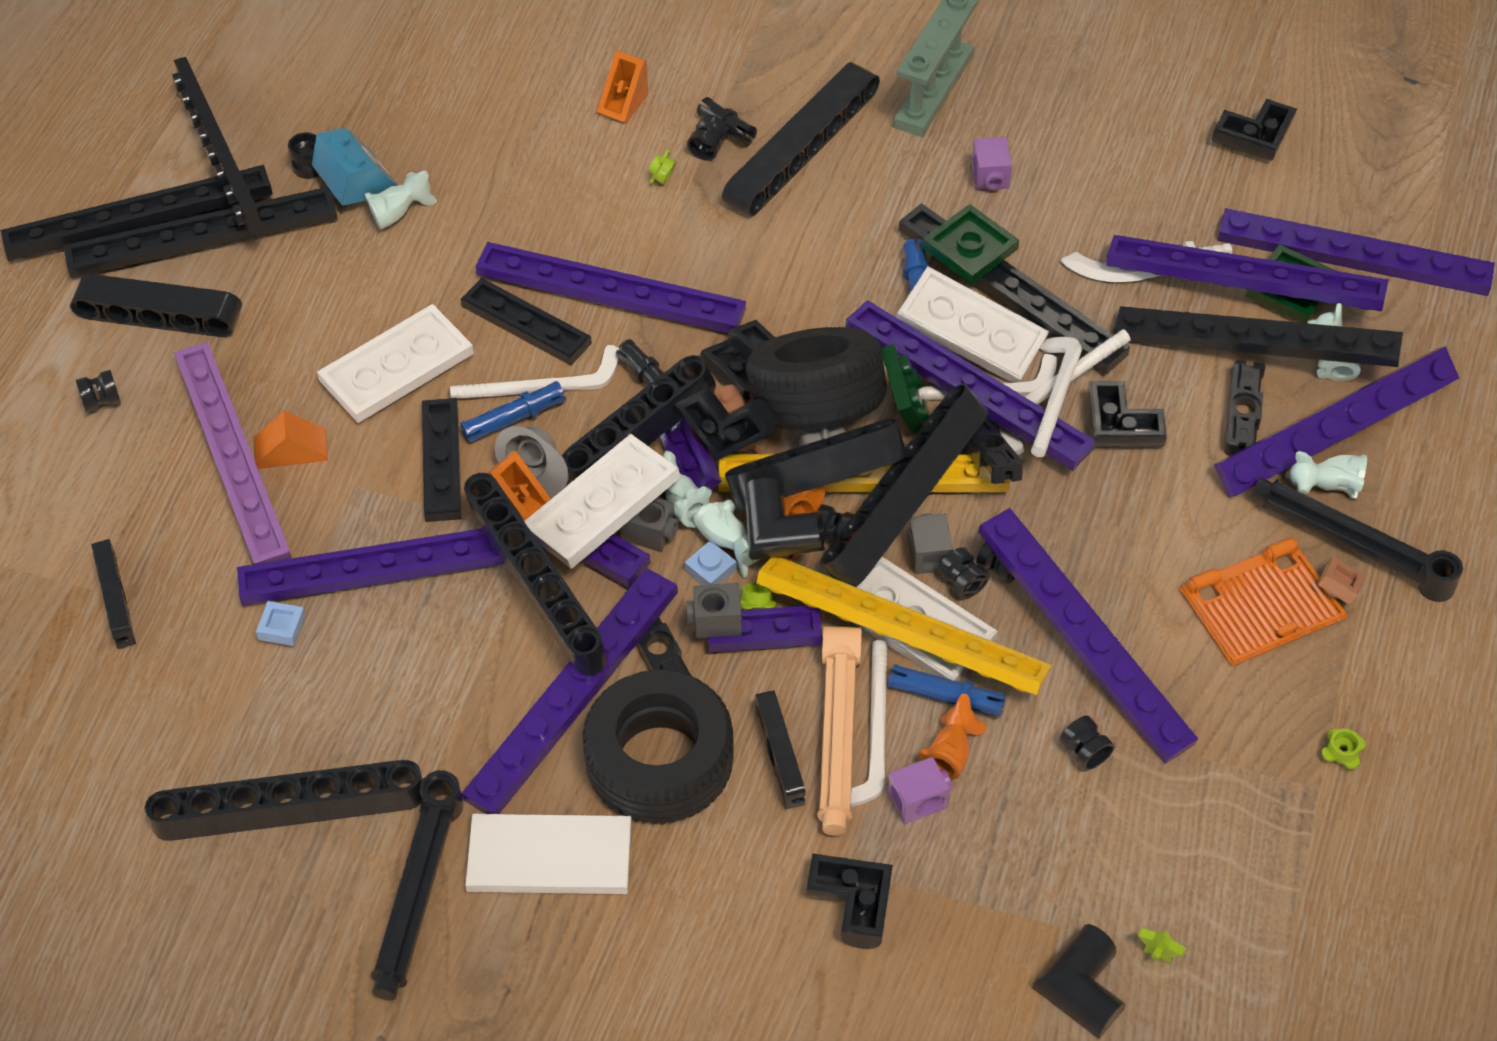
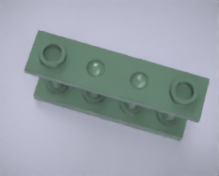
M942 0L897 70L896 76L910 80L911 86L908 97L894 117L893 128L924 137L974 55V46L961 42V33L964 25L978 5L979 0Z

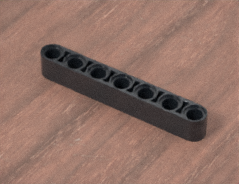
M853 62L847 63L730 178L723 189L722 201L750 217L755 216L872 99L879 87L880 77Z
M960 384L946 394L905 447L907 456L892 464L826 550L820 563L834 579L857 587L865 580L985 421L989 413L988 409L966 384Z
M488 473L472 475L466 480L464 491L474 518L575 670L583 675H595L601 672L607 664V655L600 632L496 479Z
M396 760L162 790L155 792L148 798L145 804V813L154 834L159 839L174 841L411 810L422 803L420 784L423 779L420 768L415 762ZM403 783H412L407 787H399ZM364 788H373L368 792H359ZM325 793H333L332 795L325 798L320 797ZM293 798L289 802L280 803L283 799ZM253 803L249 807L240 808L244 804ZM213 808L209 812L201 813L204 809ZM173 813L169 817L161 818L165 814Z

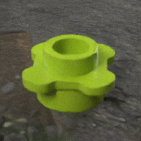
M667 149L663 157L656 155L648 170L649 173L653 174L649 182L650 185H653L656 180L665 184L677 162L668 157L671 150Z
M747 583L742 586V592H740L741 608L751 610L776 607V602L772 601V591L769 588L757 583Z
M1350 729L1330 730L1327 735L1329 743L1321 752L1323 759L1327 762L1335 761L1344 764L1347 769H1356L1360 765V759L1358 758L1360 751H1363L1366 747L1365 740ZM1340 747L1346 748L1347 751H1342Z

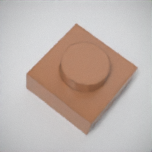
M1332 556L1325 565L1318 585L1324 588L1332 597L1340 598L1350 605L1358 596L1365 575L1337 557Z

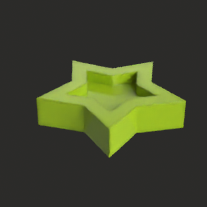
M1141 928L1138 937L1146 945L1143 952L1152 954L1151 957L1154 960L1161 958L1168 964H1171L1174 957H1182L1186 950L1184 946L1172 940L1167 930L1154 932Z

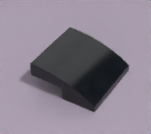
M755 319L730 329L726 341L701 350L700 357L704 359L714 376L725 386L734 385L737 387L744 400L747 401L751 399L746 371L748 359L758 346L776 337Z

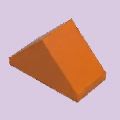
M616 50L596 112L627 123L648 95L647 61Z
M283 411L254 436L257 469L328 461L326 429L287 411Z
M512 451L488 472V474H491L496 479L524 521L551 500L517 451Z

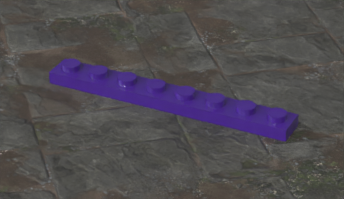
M1227 208L1224 210L1217 240L1274 252L1280 244L1318 262L1488 296L1490 293L1495 262Z
M1120 235L1113 236L1106 260V266L1117 267L1123 270H1135L1155 275L1183 278L1190 281L1219 284L1225 287H1237L1261 293L1267 292L1292 298L1321 301L1327 304L1341 303L1345 306L1381 312L1389 279Z
M487 242L476 264V272L479 276L729 333L730 329L740 326L746 311V301L491 242Z
M869 300L863 303L846 319L845 327L856 328L870 333L879 342L881 348L895 344L901 355H908L912 368H916L920 376L944 391L949 392L960 384H966L988 409L987 417L1033 446L1045 412L1044 408ZM1058 418L1046 454L1074 471L1094 450L1096 441Z
M1446 346L1437 348L1213 465L1227 496H1236L1255 486L1261 477L1267 480L1293 466L1297 462L1295 458L1296 452L1300 451L1312 456L1458 380L1459 375Z
M1008 508L981 524L978 533L1164 764L1194 746L1198 737L1012 509Z
M482 528L241 566L237 567L239 596L241 604L244 606L505 563Z
M648 568L643 571L597 627L607 655L605 668L595 675H583L576 671L571 662H569L461 793L465 802L485 814L501 813L638 641L678 594L676 583Z

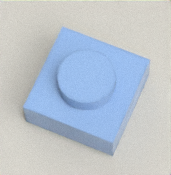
M709 541L684 562V569L702 585L721 584L737 570V561L713 542Z
M267 601L256 630L258 640L295 646L306 617L304 607Z

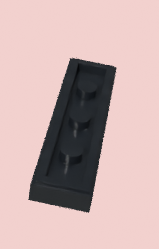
M480 278L460 299L463 308L570 366L592 344L590 335L483 278Z
M457 398L422 401L425 521L462 519L458 400Z

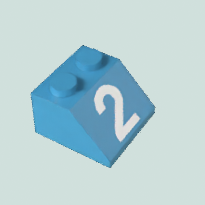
M347 128L317 133L312 166L341 205L367 201L365 193L378 194L390 186L398 185L373 151Z

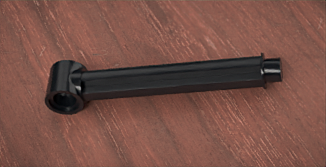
M1261 477L1255 485L1252 497L1263 502L1262 508L1273 510L1416 580L1415 583L1418 584L1420 593L1428 600L1444 602L1454 595L1463 572V564L1459 557L1452 552L1445 550L1435 551L1430 554L1422 552L1280 483L1279 479L1272 483Z
M445 770L429 773L420 784L422 803L419 812L421 814L374 971L371 972V978L375 981L372 993L384 1000H395L399 988L407 985L406 977L451 822L455 821L463 811V798L458 779L451 772ZM440 795H449L447 798L443 800L435 799L437 796Z

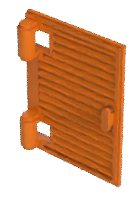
M1290 537L1266 546L1263 553L1221 570L1212 568L1190 577L1186 584L1179 588L1231 666L1349 617L1338 600L1318 585L1321 577L1298 547L1296 539ZM1287 554L1294 565L1281 570L1276 563V558ZM1211 586L1217 597L1204 601L1199 591Z

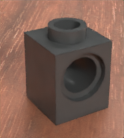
M659 498L654 499L620 528L621 538L629 543L662 552L668 539L673 540L678 530L679 520L674 516V503Z
M927 513L911 517L909 520L908 543L915 574L938 572V566L942 559L953 551L946 513L934 515Z
M739 583L693 586L694 601H686L688 624H695L696 638L742 636ZM710 610H719L717 612H709Z

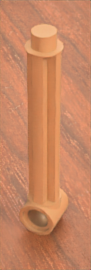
M823 627L822 664H825L826 668L820 799L817 817L822 821V831L831 836L843 835L846 832V823L853 817L851 812L855 687L856 666L860 665L862 628Z

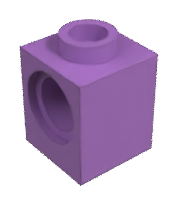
M1006 137L973 139L971 164L976 190L1009 189L1012 163Z
M933 757L889 773L888 794L904 825L947 809L949 792L952 791V783L946 770H939Z

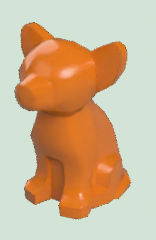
M964 693L960 695L957 705L949 708L947 713L942 714L940 720L945 727L937 732L932 745L921 749L919 752L920 759L925 760L933 757L939 770L945 769L950 779H958L967 764L970 754L967 734L978 736L987 729V724L978 720L971 709L969 695Z

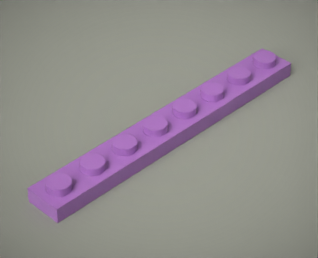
M208 342L174 352L253 563L260 564L291 559L287 542Z

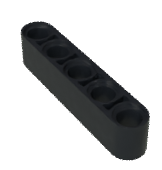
M97 274L82 276L70 303L72 312L87 320L214 337H228L232 334L242 308L241 300L236 295L226 291Z
M690 355L681 359L568 447L562 457L567 465L568 475L572 481L628 435L632 434L648 446L677 424L684 416L675 403L691 387L700 382H706L712 391L715 392L716 382L704 359L697 355Z
M885 419L739 465L728 470L725 473V477L736 509L746 510L745 484L751 480L773 478L781 481L784 487V498L896 463L907 456V451L897 420Z

